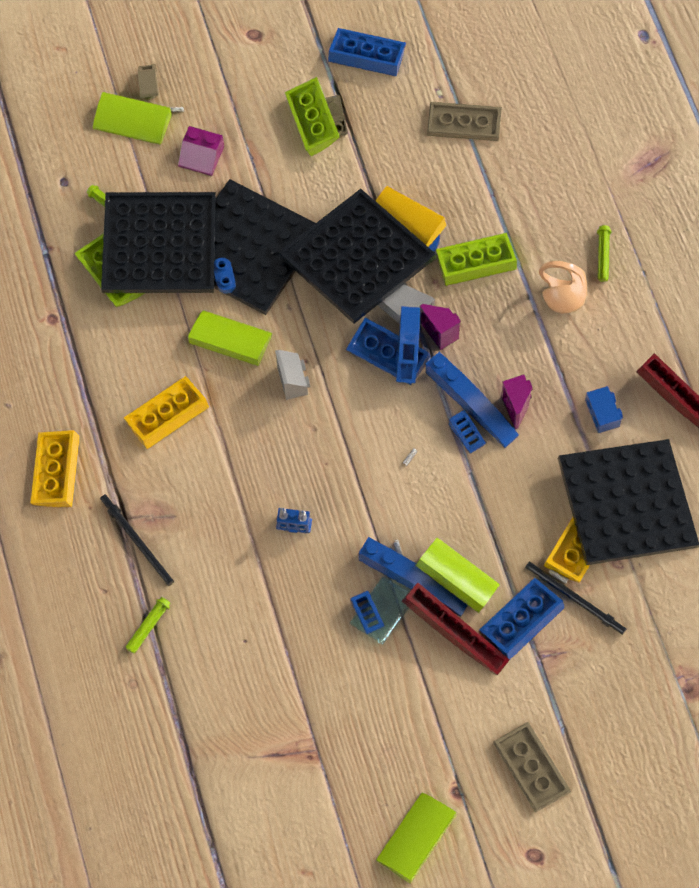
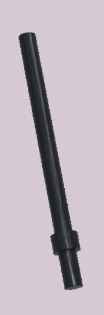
M106 494L101 496L100 500L107 507V512L110 516L118 521L168 586L172 585L174 580L127 522L117 504H113Z
M529 561L527 563L526 569L599 618L602 624L608 628L612 627L622 635L626 632L627 628L615 621V617L609 613L605 614Z

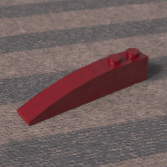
M654 353L636 373L672 407L699 428V395Z
M419 583L401 601L448 641L495 675H498L509 662V659Z

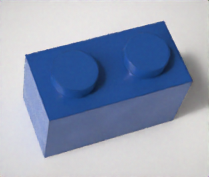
M608 386L587 392L585 402L597 432L601 433L620 427L623 415L620 408L617 409L614 392H610Z

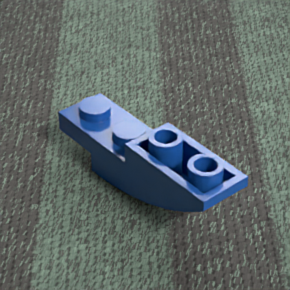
M401 306L396 382L415 383L420 328L419 307Z

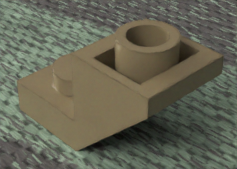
M156 64L139 66L140 97L153 99L159 94Z
M340 95L325 97L339 136L348 134Z

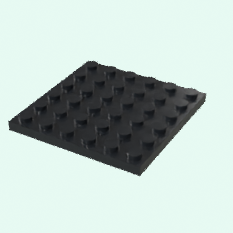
M231 179L228 180L216 198L215 260L226 258L231 262L236 287L233 292L226 295L267 315L295 273V270L279 256V251L312 227L315 222ZM214 275V288L218 290Z
M361 188L279 251V256L353 324L436 259L435 252Z
M106 192L102 293H214L216 192Z
M669 439L558 456L557 459L586 565L699 547V540Z

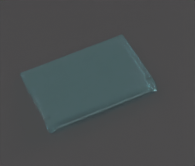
M385 577L381 578L370 595L385 627L367 635L382 645L385 643L408 610V607L401 601L409 591ZM371 607L361 610V613L371 610ZM372 613L363 618L364 620H367L369 618L374 617L375 615L374 613ZM356 614L350 624L365 633ZM375 620L371 623H368V628L375 624H378V621Z

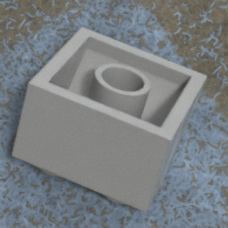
M276 350L277 368L286 400L308 395L307 388L310 387L308 376L304 377L303 371H306L304 360H300L298 353Z

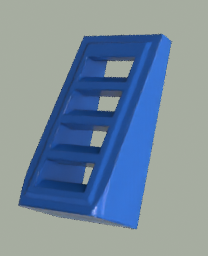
M465 410L449 419V426L470 454L486 445V442ZM466 426L469 427V428H467L466 430H464V431L461 432V429H463L464 427H466ZM471 432L473 433V435H471L470 437L465 438L466 435L470 434ZM477 438V442L472 445L469 444V442Z
M369 591L350 598V602L366 635L385 627ZM365 600L368 601V603L360 607H358L357 605L358 603L363 602ZM371 607V610L361 613V610ZM374 613V617L364 620L363 617ZM375 620L378 621V624H375L368 628V623H371Z

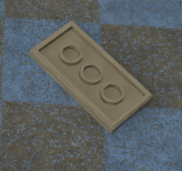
M430 102L427 136L499 141L502 107Z
M529 722L493 741V744L535 813L571 792Z

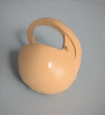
M550 261L540 267L539 275L550 287L542 292L543 298L551 310L561 314L571 313L584 305L587 297V281L585 272L581 268L563 261ZM548 268L565 269L570 273L572 281L551 277L544 271Z

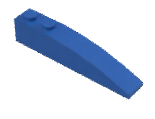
M440 351L426 363L425 373L504 448L519 436L488 398Z
M368 537L359 551V561L409 589H412L419 583L458 616L461 617L468 606L466 603L416 567L417 563Z

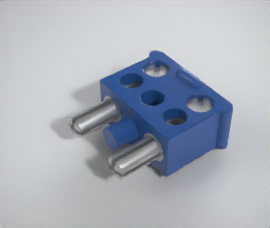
M278 509L277 530L292 533L311 532L312 518H310V511Z

